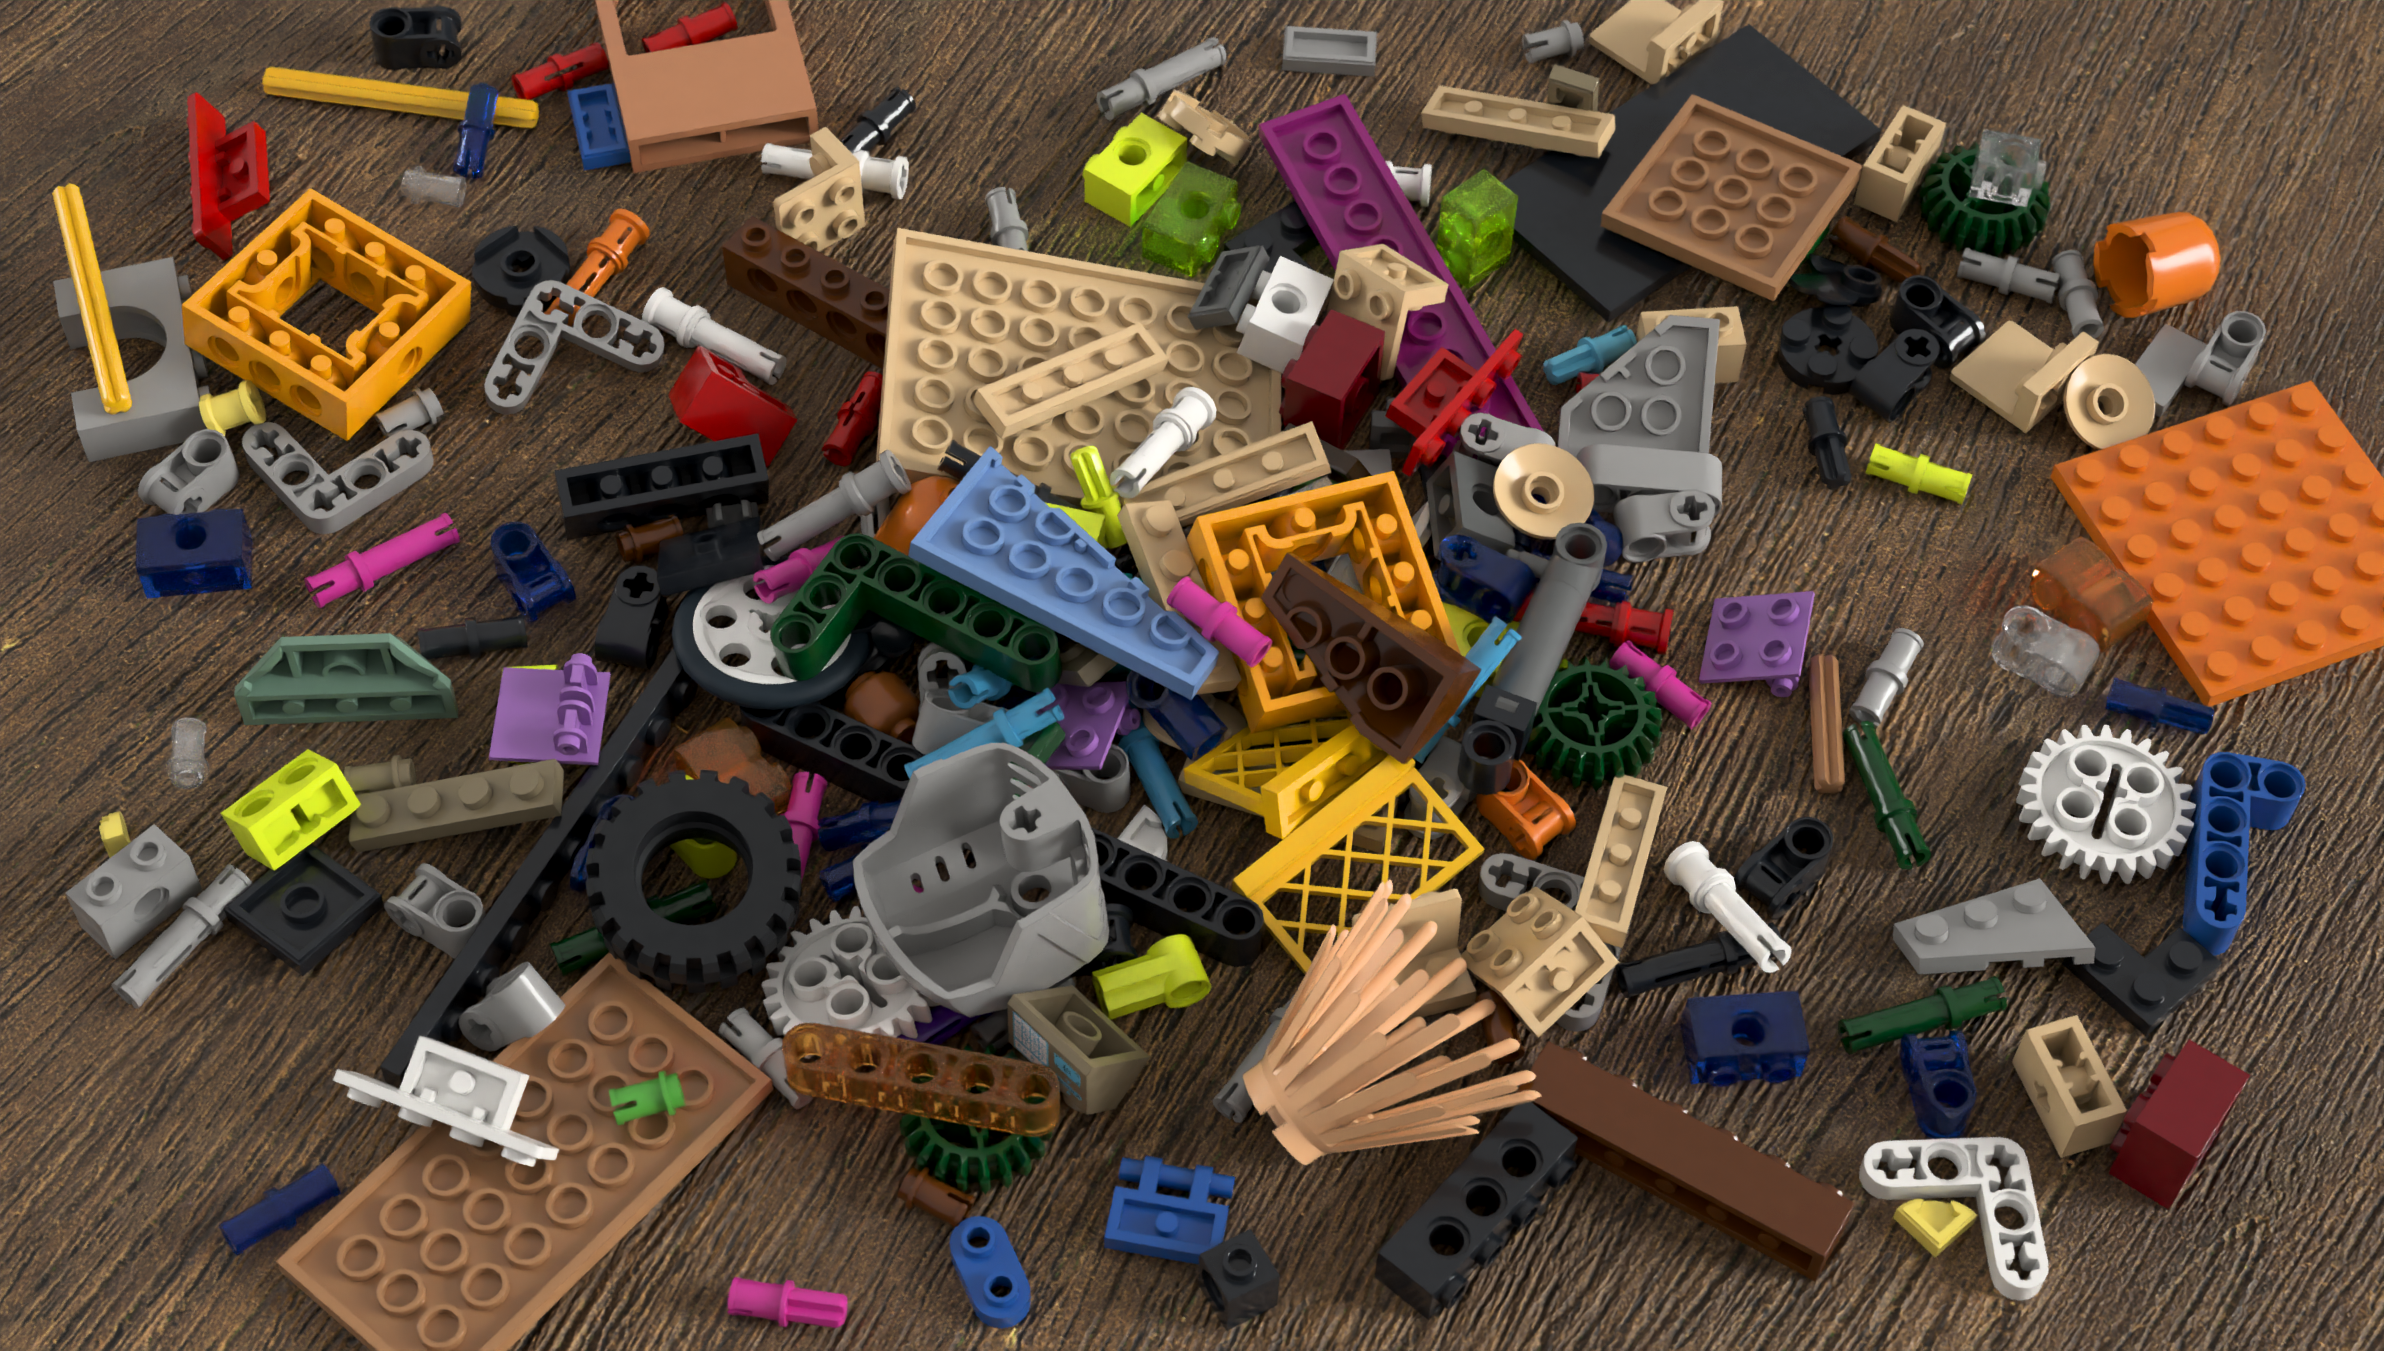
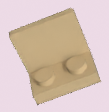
M1630 0L1590 33L1589 43L1651 85H1654L1696 58L1716 41L1724 1L1699 0L1694 5L1688 4L1681 11L1665 0Z
M827 127L810 135L812 157L809 159V164L814 178L777 197L773 202L776 229L817 251H821L843 238L852 236L857 230L865 226L859 160Z
M1384 244L1344 250L1339 253L1327 314L1332 309L1385 331L1380 379L1388 380L1392 379L1408 310L1417 311L1421 310L1423 306L1443 303L1448 284Z
M2007 321L1952 369L1950 380L2024 433H2027L2063 401L2064 388L2070 373L2082 361L2095 355L2099 342L2083 331L2068 345L2062 342L2055 349H2052L2015 322Z
M1533 887L1530 891L1517 896L1509 904L1507 912L1488 930L1476 934L1468 943L1467 949L1461 954V957L1467 963V971L1498 993L1527 1030L1538 1038L1619 962L1583 916L1538 887Z
M1451 889L1440 893L1435 891L1427 892L1411 900L1409 909L1393 929H1401L1404 939L1401 946L1385 965L1425 923L1434 921L1437 924L1436 935L1393 979L1397 981L1398 986L1419 969L1425 970L1430 979L1455 958H1462L1457 948L1462 898L1458 889ZM1395 904L1388 906L1386 914L1384 915L1380 923L1377 925L1375 930L1382 923V921L1385 919V917L1388 915L1391 909L1395 906ZM1361 913L1352 917V927ZM1467 968L1463 974L1401 1023L1407 1022L1414 1017H1426L1475 1004L1476 989Z

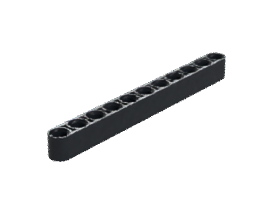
M817 702L801 707L779 710L753 709L740 706L744 737L752 747L812 775L818 774L827 782L895 813L898 811L909 780L898 781L896 779L909 778L904 765L925 755L916 750L912 745ZM762 715H771L769 717H760ZM813 735L817 736V737H815V738H808V739L805 738V737H807V736H813ZM857 756L864 757V758H862V759H857V760H852V759H850V758H852V757H857ZM1091 827L1095 836L1098 864L1102 865L1099 867V874L1105 904L1128 906L1133 911L1134 923L1162 936L1168 937L1177 934L1190 936L1197 952L1223 964L1243 967L1253 963L1259 957L1262 949L1264 918L1263 912L1257 903ZM1135 885H1145L1150 888L1146 890H1136L1131 887ZM1183 907L1197 908L1198 911L1187 913L1180 909ZM1232 929L1245 930L1248 933L1244 935L1231 934L1228 931Z

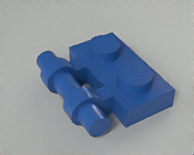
M1146 1155L1144 1161L1122 1157L1119 1180L1139 1183L1138 1190L1115 1186L1104 1236V1248L1199 1265V1254L1223 1243L1228 1220L1229 1206L1209 1203V1196L1232 1199L1235 1176L1213 1173L1214 1167L1199 1164L1196 1165L1195 1169L1163 1164V1158ZM1159 1187L1190 1192V1197L1186 1199L1158 1194L1157 1192Z

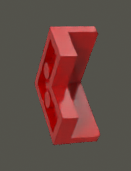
M700 345L696 348L668 394L679 421L713 441L759 434L766 468L770 465L797 422V418L789 405L750 384L740 368Z

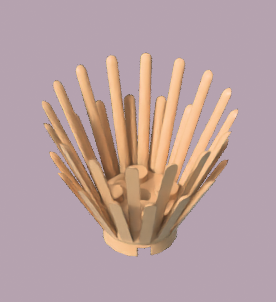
M1391 879L1385 884L1381 881L1351 930L1345 929L1342 931L1334 945L1333 940L1336 935V927L1334 924L1331 926L1275 1031L1263 1058L1243 1074L1245 1087L1259 1114L1262 1115L1268 1112L1272 1121L1277 1126L1272 1133L1296 1160L1306 1166L1328 1153L1479 1133L1477 1130L1467 1127L1480 1122L1477 1117L1472 1115L1531 1102L1541 1096L1540 1093L1534 1090L1505 1095L1518 1090V1085L1528 1083L1536 1078L1533 1072L1523 1070L1372 1114L1488 1067L1492 1061L1511 1054L1520 1047V1043L1516 1039L1508 1038L1454 1061H1451L1449 1057L1444 1055L1437 1056L1365 1088L1492 1014L1496 1009V1005L1492 1000L1484 999L1457 1015L1447 1014L1428 1026L1423 1017H1414L1386 1036L1387 1033L1463 974L1467 968V963L1463 958H1455L1430 979L1425 970L1419 969L1398 986L1397 981L1393 979L1436 935L1437 924L1434 921L1425 923L1385 965L1403 942L1404 935L1402 930L1399 928L1393 929L1411 905L1410 894H1404L1375 930L1388 910L1387 899L1393 890Z

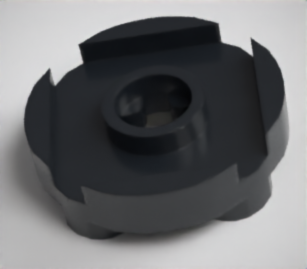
M517 226L505 227L484 238L475 250V262L472 267V273L477 292L489 304L500 309H506V312L512 317H518L530 292L537 284L548 280L566 284L572 278L568 250L565 243L558 235L546 228L533 226L534 232H518ZM517 264L523 268L532 265L525 272H513V266ZM552 296L549 301L541 299L539 301L545 306L553 302L557 296Z
M1827 304L1825 307L1803 310L1784 322L1779 338L1777 359L1784 374L1796 385L1807 389L1808 385L1811 384L1816 387H1823V394L1839 395L1848 393L1853 380L1860 370L1871 359L1877 357L1878 344L1869 326L1853 315L1850 307L1847 305ZM1819 346H1829L1836 350V355L1832 356L1828 351L1819 352L1817 350Z

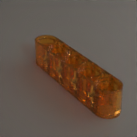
M818 1023L796 1025L786 1033L782 1040V1054L787 1081L796 1092L804 1095L1025 1136L1047 1134L1056 1127L1060 1119V1082L1056 1073L1049 1067L1038 1063ZM807 1055H817L821 1057L820 1059L812 1063H802L798 1061L802 1057ZM863 1065H872L877 1067L874 1071L869 1073H858L854 1071L856 1068ZM919 1075H927L933 1078L930 1082L924 1084H916L910 1081ZM976 1085L989 1088L987 1092L982 1094H972L966 1091L968 1088ZM1029 1096H1040L1046 1099L1037 1105L1022 1101Z

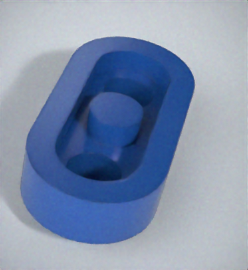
M974 1216L963 1220L954 1228L951 1234L950 1256L976 1316L983 1323L994 1328H1008L1018 1324L1025 1318L1030 1309V1285L1004 1228L994 1219L984 1216ZM976 1237H983L989 1241L982 1248H974L969 1245L970 1240ZM997 1286H1006L1011 1290L1010 1294L1005 1297H996L991 1291Z

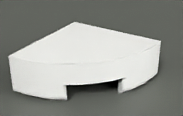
M1144 805L1117 839L1167 861L1168 842L1162 822L1155 812Z

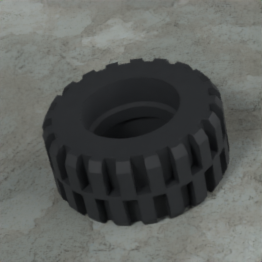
M701 769L700 779H686L684 770L668 772L669 783L656 786L653 778H650L637 785L638 796L630 800L627 796L622 795L611 806L613 813L611 820H601L594 832L596 844L594 848L588 849L586 860L588 874L586 888L592 916L598 933H601L604 938L606 948L615 959L622 958L626 962L627 971L639 979L644 978L647 974L655 978L656 987L670 991L673 990L675 983L687 985L689 993H705V984L720 982L721 988L725 989L738 984L737 976L748 971L751 976H754L766 967L765 958L770 953L778 955L787 943V932L789 928L795 927L799 915V900L802 896L801 859L798 844H794L792 828L785 815L777 816L774 802L763 792L758 793L756 796L749 793L748 782L735 776L730 779L729 784L719 782L718 771ZM687 839H708L724 844L735 851L744 861L748 873L747 890L742 901L724 917L700 925L674 923L653 912L643 896V872L653 857L671 844Z

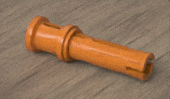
M626 209L614 210L609 218L610 225L600 237H595L590 241L587 246L586 260L566 285L580 290L586 282V286L581 292L594 298L611 275H617L625 270L628 265V256L637 245L645 244L650 236L646 223L631 211ZM556 297L544 314L550 315L554 309L569 314L567 325L571 327L574 323L575 315L581 307L574 305V311L571 314L559 307L560 298Z

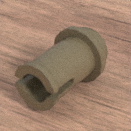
M393 755L392 761L360 766L351 765L346 766L344 769V777L355 795L416 784V773L412 759H402L400 755Z

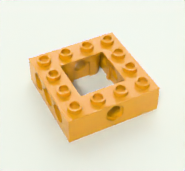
M310 188L182 304L184 344L245 381L251 380L260 390L348 441L470 321L471 281ZM319 280L324 281L378 313L361 332L355 330L346 340V357L322 344L321 338L312 333L308 336L280 319V316Z
M1394 471L1198 516L1186 539L1207 593L1221 603L1225 601L1231 603L1237 608V615L1264 636L1272 639V645L1268 653L1253 668L1231 651L1241 677V681L1235 688L1251 734L1347 710L1336 693H1330L1320 680L1322 674L1307 654L1300 665H1297L1287 633L1261 599L1262 594L1272 579L1271 572L1278 569L1287 552H1292L1309 563L1348 554L1363 595L1438 638L1461 654Z

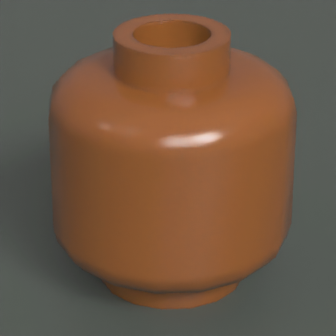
M870 671L858 677L845 694L844 715L909 744L912 741L919 716L918 707L921 702L920 699L893 672L881 671L877 673L876 671Z

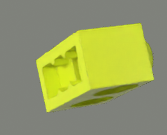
M307 749L220 814L245 853L275 871L357 810L361 803L338 765Z

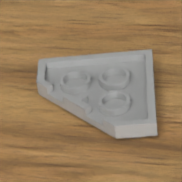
M1669 315L1560 408L1557 447L1569 452L1576 458L1582 448L1592 444H1610L1709 454L1720 319Z

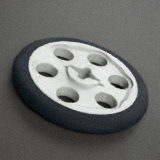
M765 555L764 570L788 560L789 556H781L779 560L774 562ZM754 574L689 590L675 614L672 629L674 650L685 672L703 690L725 702L746 708L765 710L801 707L826 698L844 687L860 670L872 644L871 633L849 634L823 670L815 677L797 681L778 675L773 671L778 662L770 639V630L776 619L800 589L780 597L770 604L762 600L751 599L745 593L753 589L755 585L765 582V580L758 583L754 582ZM828 605L823 607L822 609H829L831 607H834L835 605ZM716 616H728L733 618L735 623L727 628H715L708 624V621ZM798 644L796 646H793L791 649H798L800 647H803L805 644ZM734 653L743 654L750 659L746 664L737 667L728 666L721 661L725 656Z

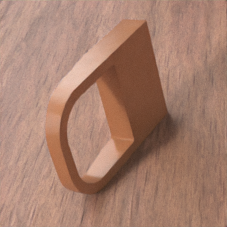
M595 0L612 83L615 86L630 151L633 173L763 151L766 143L784 147L811 142L810 135L819 130L817 108L787 0H764L772 32L632 56L626 54L618 22L616 6L619 0Z

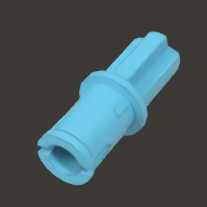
M1621 325L1599 337L1592 339L1590 337L1581 338L1576 348L1548 359L1543 363V371L1546 374L1547 381L1552 385H1557L1576 377L1579 372L1600 374L1603 371V367L1615 362L1637 343L1636 337L1631 329L1628 330V326Z

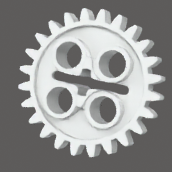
M2082 725L2077 739L2066 729L2061 731L2057 743L2048 738L2045 739L2040 753L2033 751L2027 767L2023 770L2019 781L2021 788L2016 798V803L2023 805L2019 817L2020 822L2033 823L2027 836L2028 839L2046 840L2041 853L2044 857L2056 852L2061 854L2062 859L2059 868L2062 870L2069 867L2073 862L2079 864V873L2082 879L2089 875L2091 869L2099 870L2103 884L2108 883L2112 872H2118L2125 884H2129L2136 870L2143 877L2149 879L2156 865L2164 870L2167 869L2173 855L2179 856L2194 826L2191 818L2196 809V804L2187 801L2193 789L2192 785L2178 784L2184 771L2182 767L2167 769L2164 765L2169 753L2164 751L2153 756L2148 752L2152 740L2147 738L2137 746L2131 743V730L2128 729L2122 733L2120 739L2112 737L2109 725L2103 726L2099 736H2093L2088 726ZM2115 768L2120 772L2119 779L2108 807V816L2102 827L2100 839H2095L2091 835L2103 801V792L2108 783L2111 769ZM2069 814H2073V815L2077 816L2078 818L2072 817V816H2070Z
M854 906L849 918L843 920L836 910L831 911L830 923L824 926L814 918L809 920L812 932L808 935L798 931L791 932L795 946L793 948L787 946L782 948L778 954L780 962L767 963L766 968L770 979L762 982L766 996L763 1002L776 1035H784L790 1049L801 1045L805 1058L808 1059L822 1049L827 1064H831L839 1052H845L848 1063L854 1064L858 1051L866 1050L868 1056L872 1060H876L878 1057V1046L882 1044L887 1045L893 1051L899 1050L896 1037L903 1034L915 1039L918 1034L914 1022L931 1023L933 1019L929 1006L939 1005L922 993L917 994L888 958L873 933L867 918L862 917L858 906Z

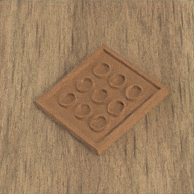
M1692 94L1602 212L1601 227L1774 301L1859 182L1863 165Z

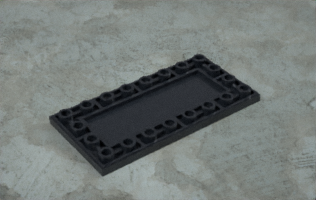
M1747 24L1610 112L1609 114L1615 115V132L1599 158L1583 157L1572 153L1551 150L1479 196L1477 209L1603 319L1610 322L1692 267L1689 264L1601 227L1602 212L1692 94L1849 160L1878 142L1881 129L1754 27Z

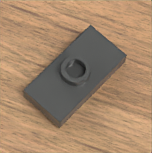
M1263 246L1221 252L1188 315L1195 330L1237 323L1262 271L1270 259Z

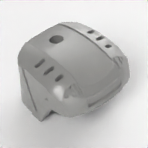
M1007 743L980 745L945 760L939 759L913 771L891 829L870 843L853 862L854 882L862 910L873 933L896 969L917 994L922 993L935 1003L967 1017L1007 1009V1003L1013 994L1045 990L1070 976L1086 963L1091 962L1108 943V917L1104 893L1101 888L1096 842L1087 816L1052 770L1036 757ZM1010 762H1014V763H1016V764H1018V765H1020V766H1022V767H1019V766H1017V765H1014V764H1012V763H1010ZM964 849H969L972 852L976 867H967L963 855ZM938 862L945 865L949 876L948 881L940 879L936 867ZM917 879L921 882L923 892L918 893L914 891L912 880ZM1033 888H1044L1050 892L1048 897L1039 902H1029L1022 898L1026 892Z

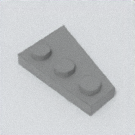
M2041 879L1894 923L1893 928L1894 942L1918 974L1986 970L1990 962L2020 960L2023 968L2044 967V959L2072 957L2074 965L2094 963L2096 947Z

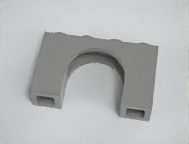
M173 257L100 271L116 339H148L165 347V350L159 361L150 370L141 376L127 381L132 405L127 412L119 411L115 415L107 413L101 401L98 387L71 393L77 432L89 462L183 443L195 432L207 429L199 409L200 396L211 394L209 385L201 387L200 379L209 377L205 357L184 344L182 304L193 295L189 276H179ZM72 277L53 281L59 319L70 349L88 346Z

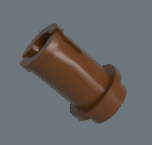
M672 514L667 518L635 528L631 524L624 525L623 531L616 533L615 538L623 561L626 563L633 560L635 564H640L643 562V557L659 552L660 541L682 536L684 533L677 516Z
M1494 990L1478 995L1475 998V1004L1481 1000L1490 999L1496 1005V1009L1492 1014L1480 1020L1487 1046L1508 1038L1516 1039L1520 1043L1517 1051L1492 1061V1064L1504 1065L1521 1059L1526 1052L1520 1040L1513 1011Z
M912 1167L903 1180L897 1196L906 1202L905 1208L912 1211L917 1207L952 1225L953 1228L958 1226L962 1220L968 1218L976 1197L970 1194L967 1195L932 1177V1170L927 1167L922 1171Z

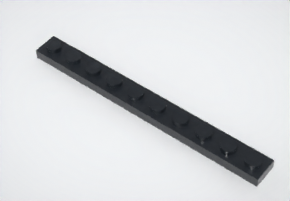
M674 648L601 750L598 765H591L562 806L561 816L554 817L380 1067L387 1084L400 1088L419 1036L429 1037L448 1045L450 1041L455 1042L463 1035L459 1026L460 1016L469 1007L476 1005L481 997L485 998L486 987L491 981L499 977L500 969L509 956L517 954L523 948L529 935V927L540 911L545 912L552 906L558 893L559 884L569 869L574 870L581 864L587 851V843L594 835L600 821L611 820L613 816L611 806L618 800L626 787L631 788L636 784L642 773L645 759L654 747L659 748L665 742L670 732L671 722L681 707L687 708L692 703L697 693L698 684L685 672L675 654Z

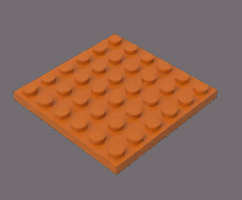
M2312 380L2054 465L2050 478L2205 708L2384 646V478Z

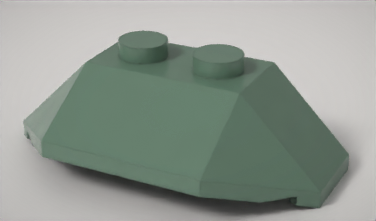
M390 633L281 637L236 685L234 693L244 725L458 718L459 710L451 679L402 638Z

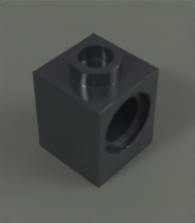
M1251 1228L1199 1254L1198 1285L1226 1331L1277 1306L1280 1275Z

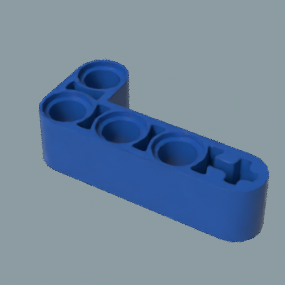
M2218 752L2210 755L2205 760L2193 786L2190 802L2196 804V809L2191 818L2194 826L2187 841L2183 930L2213 956L2224 953L2230 947L2246 913L2249 828L2265 830L2283 828L2290 821L2306 787L2305 779L2301 772L2291 764L2230 752Z

